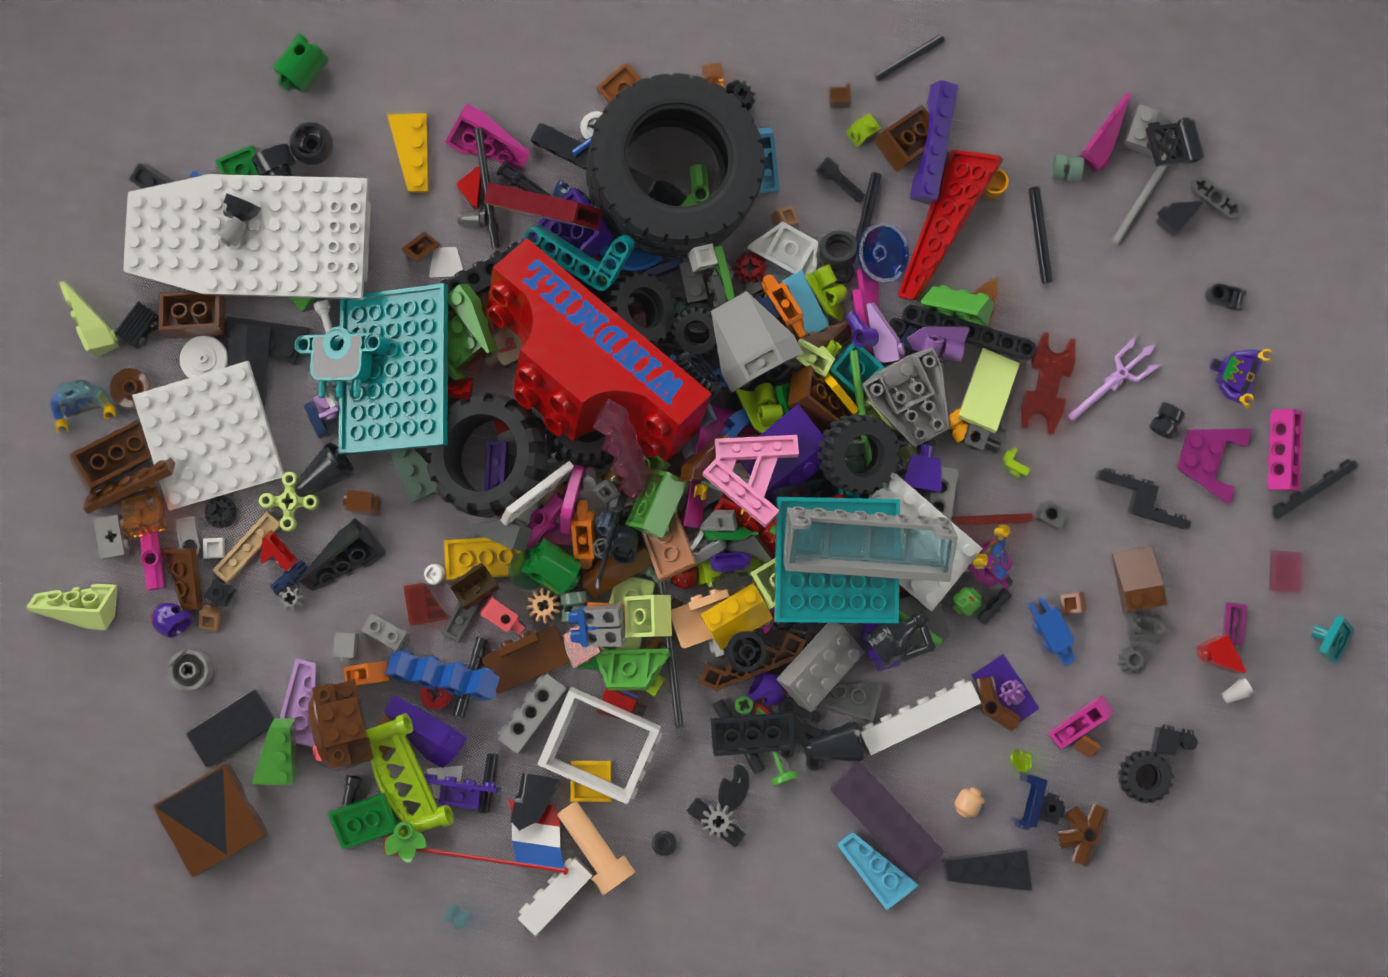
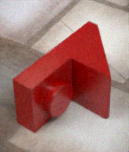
M270 530L262 538L261 564L273 556L278 566L287 571L297 562V558L277 535Z

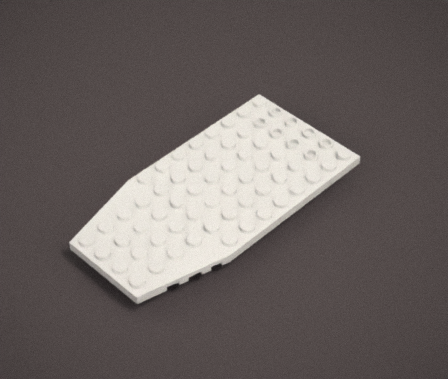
M207 174L130 191L127 198L123 271L203 295L363 299L364 282H367L371 216V203L368 201L369 180L367 178ZM226 193L261 208L258 215L253 219L242 221L247 225L245 228L246 232L236 246L231 244L230 247L220 242L219 239L221 237L218 235L229 219L231 220V218L223 214V210H226L227 204L224 203Z

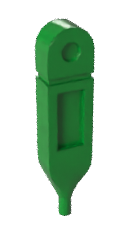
M738 527L736 531H704L706 540H743L752 535H759V532L750 531L745 527Z

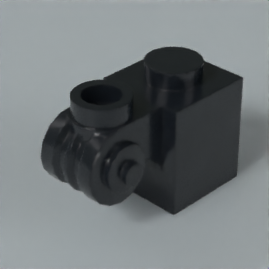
M1162 724V728L1155 727L1151 751L1176 756L1179 743L1183 749L1193 750L1197 747L1198 740L1194 736V730L1182 728V732L1174 730L1175 726Z

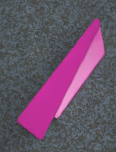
M857 269L855 274L858 289L851 292L853 310L857 313L860 320L870 328L867 304L875 303L879 309L878 270ZM873 346L863 347L874 357Z
M701 427L698 430L694 455L711 441L705 429ZM689 481L682 520L684 526L700 528L703 523V508L706 507L709 489H707L705 500H701L702 495L694 497L695 486L701 484L702 481Z

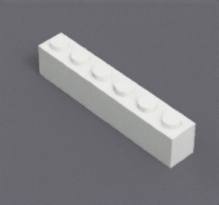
M964 679L953 683L954 687L949 690L946 687L936 691V696L930 699L928 696L917 700V705L911 708L910 705L898 709L899 713L894 716L890 713L881 717V722L875 725L871 722L862 726L863 730L860 731V736L869 755H873L980 704L981 701L972 682H965Z

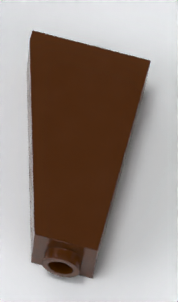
M638 531L636 559L632 563L619 564L611 556L608 557L599 591L596 590V581L602 558L596 561L591 569L582 572L583 582L581 584L587 593L590 592L595 598L653 564L641 531Z

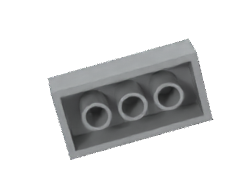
M827 623L776 680L799 706L812 712L865 652L844 626L838 623Z

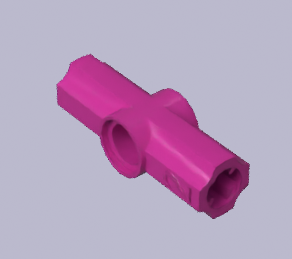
M555 491L541 509L532 512L530 523L527 525V527L532 528L527 548L532 549L546 531H551L556 526V518L561 514L564 497L559 492Z
M158 528L143 529L139 531L142 549L140 560L144 565L146 590H161L165 588L163 572L164 557L160 550ZM155 554L156 560L153 564H150L149 558Z

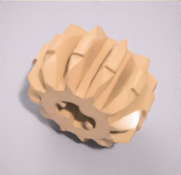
M542 588L540 589L541 596L534 591L533 595L536 599L528 598V601L533 602V605H528L527 609H534L529 614L530 617L538 614L536 617L537 622L543 616L544 623H547L548 615L550 619L554 620L555 616L552 612L560 613L559 610L554 608L555 606H561V602L554 603L559 596L554 595L550 598L552 594L550 590H548L545 596V590ZM547 600L549 608L541 611L539 603H544Z

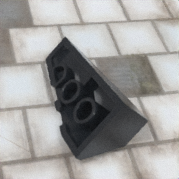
M796 358L787 363L784 362L751 380L749 384L741 387L740 390L754 391L758 385L764 383L772 384L775 390L776 384L782 380L786 382L792 377V373L800 368L801 362ZM736 391L731 393L725 405L728 410L739 411L744 408Z
M355 518L335 535L299 577L298 581L311 591H315L335 582V578L344 574L349 576L353 574V570L362 566L364 568L371 566L384 556L386 552L371 531Z

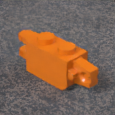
M771 274L764 276L762 288H764L765 297L769 296L779 313L778 321L792 332L799 341V339L804 338L806 335L802 327L805 324L803 312L784 282L778 284Z
M579 500L577 511H574L571 521L574 559H580L582 569L589 570L595 560L593 544L598 540V534L595 530L596 525L594 524L596 513L595 511H589L587 500Z

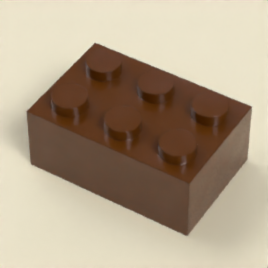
M193 291L159 293L158 330L165 339L225 335L226 298L224 295H203Z

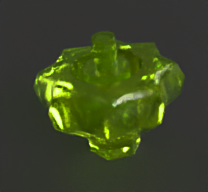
M1017 748L1010 754L1011 764L1015 767L1016 771L1026 773L1032 767V755L1030 752Z

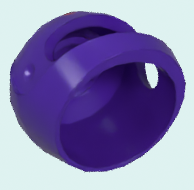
M172 602L158 605L151 616L153 628L168 638L176 637L184 632L193 621V617L189 612H180V606Z
M767 671L760 673L748 690L747 697L752 701L764 697V705L774 706L783 701L787 691L776 680L780 675Z

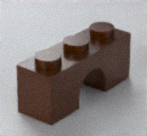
M348 490L347 494H344L343 506H346L345 510L357 515L379 517L382 497L375 495L373 492Z

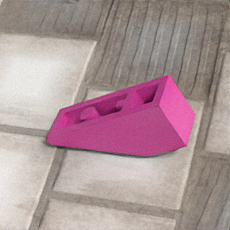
M1099 695L1052 729L1048 734L1061 750L1107 720L1112 714L1113 709L1104 697Z

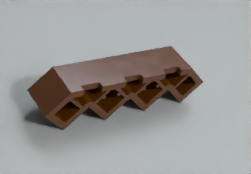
M785 631L778 649L765 643L766 657L758 669L752 672H740L734 669L729 662L725 669L706 662L698 682L714 690H721L732 684L792 662L801 653L806 640L796 634Z

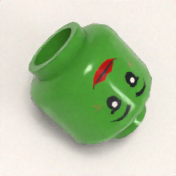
M972 586L970 588L963 587L952 597V601L955 604L952 608L960 616L964 614L970 617L982 606L980 601L982 597Z

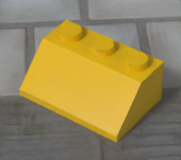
M754 583L700 615L720 650L727 647L729 640L735 634L742 631L752 632L773 619Z

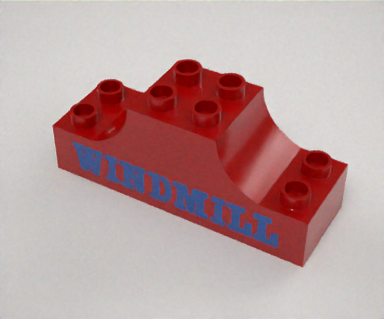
M526 238L493 267L487 315L497 327L504 328L507 326L519 337L523 346L520 349L513 386L514 398L525 409L534 407L544 416L543 421L546 427L552 433L558 436L564 433L574 441L591 431L604 429L619 430L637 437V443L645 454L650 457L658 455L666 463L698 433L711 393L529 239Z

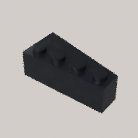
M1024 848L942 858L945 879L949 882L1032 891L1027 850Z

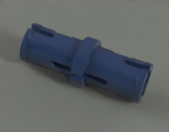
M300 560L290 570L284 571L279 579L270 584V588L274 589L273 592L276 595H279L290 584H295V580L305 572L308 566H305L306 564Z

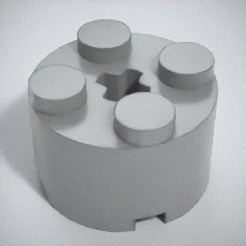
M183 650L177 652L170 659L167 674L173 686L181 690L191 691L205 687L211 681L215 670L211 659L204 652L199 650ZM188 667H193L192 674H188V672L190 671Z

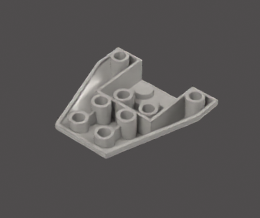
M747 291L711 311L721 372L731 392L749 384L751 380L782 363H787L803 354L795 336Z
M933 347L902 358L876 372L862 384L870 403L913 447L950 429L942 365Z

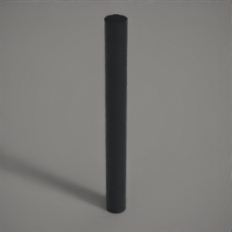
M942 34L938 35L874 74L876 80L883 79L944 42V36Z

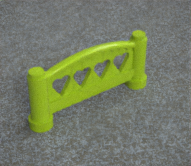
M404 713L398 715L395 720L367 729L374 755V760H371L374 776L381 792H385L391 809L402 822L410 823L414 831L420 833L441 825L443 827L452 825L454 823V816L451 808L448 805L438 807L406 735L413 732V724L409 715ZM380 745L396 748V751L389 760H385L382 757L383 753L379 750ZM387 764H394L405 768L398 778H393L391 771L387 768ZM395 783H406L413 785V787L403 797L399 794V789ZM405 800L421 803L415 814L411 815L407 812L408 807L404 805ZM402 829L400 833L402 836H406L408 831Z

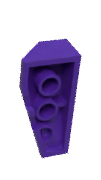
M395 694L384 710V713L391 721L395 720L398 715L408 714L413 724V732L406 735L407 739L425 759L442 768L458 755L468 738L462 731Z

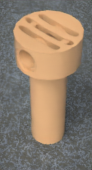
M577 801L557 814L597 872V875L591 880L599 888L602 896L636 873L625 855L619 859L616 858Z

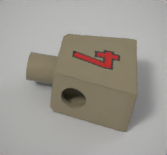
M505 326L494 336L498 351L490 353L484 358L489 368H492L499 362H501L505 369L518 363L520 349L523 347L519 337Z

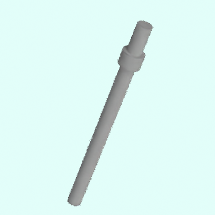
M1165 153L1162 155L1161 160L1166 159L1167 155ZM1170 165L1157 167L1111 241L1113 244L1119 245L1165 169L1170 167Z

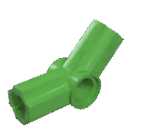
M698 164L689 167L692 193L681 204V207L695 205L710 197L707 165ZM698 192H703L706 194V197L699 200L695 195Z

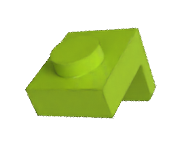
M869 113L855 121L846 131V134L855 146L859 147L865 140L877 134L882 128Z
M1014 447L1011 451H1006L1002 459L1005 462L1002 467L1010 470L1009 474L1019 479L1021 477L1024 478L1028 475L1030 468L1013 460L1018 450Z

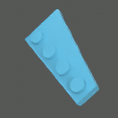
M854 832L849 833L836 843L886 910L919 886Z

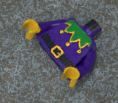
M1270 349L1262 351H1234L1232 354L1227 355L1224 361L1216 358L1212 359L1209 369L1219 372L1215 382L1219 384V389L1227 399L1243 403L1247 409L1251 408V405L1246 402L1248 400L1255 401L1253 395L1249 393L1262 364V361L1259 360L1263 359L1266 363L1272 362L1270 358H1265L1269 353L1274 354Z

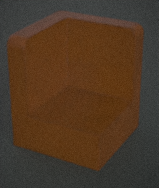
M846 83L845 87H829V109L849 108L851 103V83Z

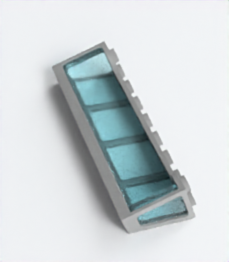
M795 506L787 508L783 563L785 571L950 582L958 536L951 520L945 517H937L935 519L923 515L908 517L904 514H896L894 516L882 512L867 514L864 511L852 513L841 509L826 511L822 508L811 510Z

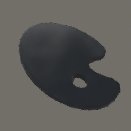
M734 766L733 780L729 781L727 778H723L720 783L718 800L722 809L725 805L729 807L727 812L736 810L747 794L749 774L744 766Z

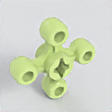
M286 472L283 475L282 483L285 486L283 494L273 496L270 493H264L259 497V504L264 509H271L275 506L282 508L284 515L280 520V527L287 532L295 530L297 526L294 513L299 507H305L312 511L316 510L320 505V500L316 495L309 494L305 497H299L296 494L295 488L299 477L294 472ZM292 476L293 481L289 483L288 478ZM266 498L270 499L268 504H265ZM293 499V503L289 505L285 503L286 500ZM311 499L314 500V504L312 506L309 505V501ZM288 520L291 521V525L289 527L286 526V522Z

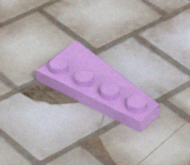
M296 658L280 718L295 719L296 743L313 747L315 743L310 728L308 701L313 693L312 688L316 687V663Z

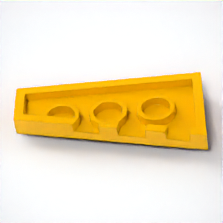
M427 113L387 114L408 192L429 193Z

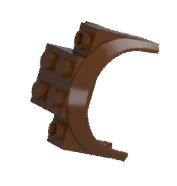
M352 679L337 684L328 683L313 687V693L308 701L309 722L315 746L325 766L334 772L356 767L359 763L374 760L356 680Z

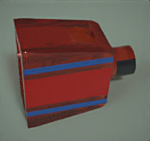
M606 688L602 697L603 701L641 717L644 716L647 709L646 705L637 702L639 693L635 690H608ZM599 708L596 712L601 715L619 718Z

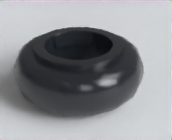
M853 265L846 268L848 273L844 277L838 276L836 269H832L837 279L835 282L839 284L849 282L854 275Z
M660 831L654 835L652 848L658 855L668 856L676 849L677 841L671 832ZM662 837L668 838L670 841L669 848L661 849L658 845L659 839Z

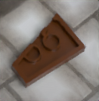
M196 548L160 549L162 555H166L168 560V572L173 574L176 582L174 588L181 608L195 610L203 608Z

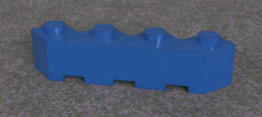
M405 649L392 652L385 675L401 683L409 684L413 682L423 688L432 690L439 688L449 694L462 697L464 694L471 695L475 700L480 701L493 700L500 677L493 674L494 671L491 669L482 668L481 670L472 671L466 668V664L456 661L453 664H444L439 662V658L431 655L425 658H417L412 655L411 651Z

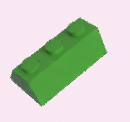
M940 285V287L933 286L921 301V304L926 309L988 326L994 302L987 294L978 293L974 295L965 289L955 291L945 285Z
M650 469L625 525L653 537L663 538L668 532L672 516L677 511L678 502L685 493L687 482H678L680 478L669 472Z

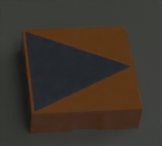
M230 763L222 765L152 806L192 878L269 834L257 811L249 803L244 788Z

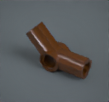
M993 676L975 679L981 701V712L1012 732L1019 724L1021 717L999 703ZM989 702L995 704V711L993 713L986 711V705Z

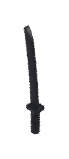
M628 484L622 485L621 496L618 497L616 506L611 508L614 518L597 576L596 590L598 591L601 587L619 519L625 516L623 508L630 490V485Z

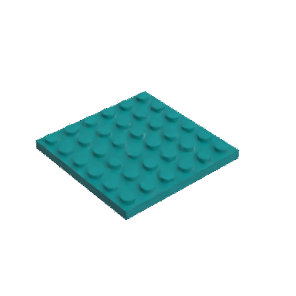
M776 497V508L779 509V513L776 516L774 622L899 623L898 578L785 571L783 557L787 508L800 506L811 510L822 508L826 511L841 509L852 513L864 511L867 514L882 512L887 515L896 516V514H900V499ZM811 522L809 529H795L792 551L821 553L823 551L824 522ZM830 523L828 553L862 556L864 553L865 525ZM871 526L869 556L900 558V528Z

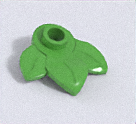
M408 822L397 824L394 828V834L390 835L385 842L386 855L398 853L401 860L406 863L412 861L416 849L426 848V840L423 834L414 831L413 826ZM402 829H406L408 831V834L406 836H402L400 834V831Z

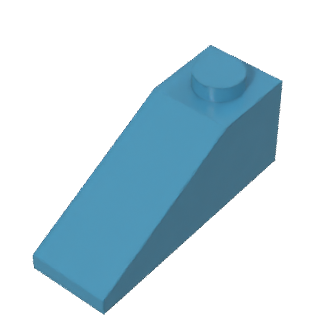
M770 127L760 128L758 130L762 139L761 144L764 147L765 162L763 164L765 169L759 192L779 191L774 132Z

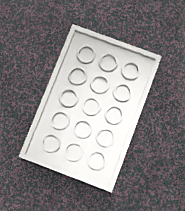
M894 473L891 474L892 480L889 483H883L884 488L879 491L874 490L868 497V499H900V514L907 515L908 517L923 515L935 519L937 517L947 518ZM954 523L952 525L958 539L950 582L899 579V585L929 611L934 610L967 569L968 565L976 558V554H979L983 549ZM900 528V559L904 558L906 528ZM911 529L910 559L941 561L943 539L938 538L933 530ZM949 540L948 563L950 558L952 540Z

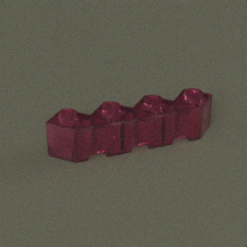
M608 399L599 410L593 428L606 435L602 449L615 456L610 470L623 477L618 490L636 500L646 489L651 470L645 463V455L641 445H638L636 440L637 434L633 424L629 422L627 409Z

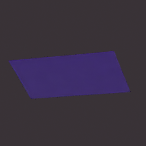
M1001 654L972 674L974 680L993 676L999 703L1021 717L1020 722L1040 709L1004 654ZM1014 680H1017L1026 689L1022 692L1025 698L1017 705L1011 704L1008 706L999 696L1002 694L1000 688L1007 681L1014 682ZM990 702L993 708L995 709V704L993 702Z

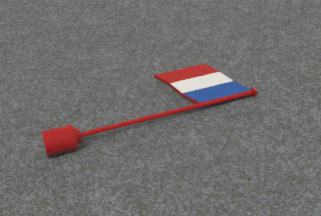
M508 799L512 813L514 800ZM548 805L538 822L521 831L512 823V843L516 861L428 848L416 849V851L561 872L564 875L569 872L567 867L564 868L560 848V820L557 816V808L554 805ZM395 853V854H393V855H390V856H397V857H399V856H398V853Z

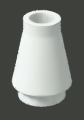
M1245 678L1243 680L1239 679L1221 694L1228 704L1250 697V694L1254 693Z

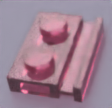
M1270 551L1269 591L1300 593L1302 552Z

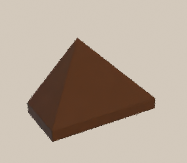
M424 232L403 246L401 250L407 257L418 262L438 248L440 244Z

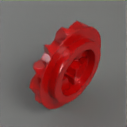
M748 252L742 254L735 262V274L744 283H757L765 275V261L756 253ZM749 260H751L753 266L759 267L753 269L751 276H749L748 269L741 268L748 266Z
M420 688V699L430 709L444 708L452 699V694L439 689V692L444 697L438 696L433 702V694L428 692V690L432 689Z

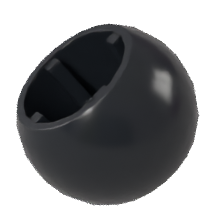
M309 121L299 124L292 131L289 145L293 156L298 161L306 165H318L326 161L331 155L333 139L326 127L320 123ZM311 133H317V134H319V138H318L317 136H315V135H309V134H311ZM316 142L318 144L317 147L310 150L309 145Z

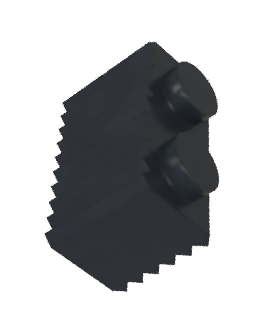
M137 301L114 333L138 349L147 343L149 333L159 327V315Z

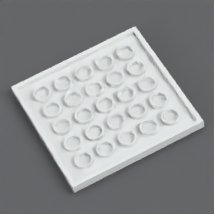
M249 361L132 395L154 465L160 460L165 461L169 458H172L176 463L173 474L159 481L169 511L283 477V468Z

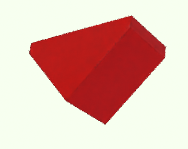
M477 166L455 184L475 210L479 209L482 186L480 167Z

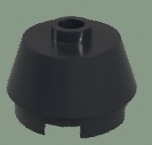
M742 631L735 634L729 640L726 647V657L734 669L740 672H752L763 664L766 657V646L763 639L756 633Z

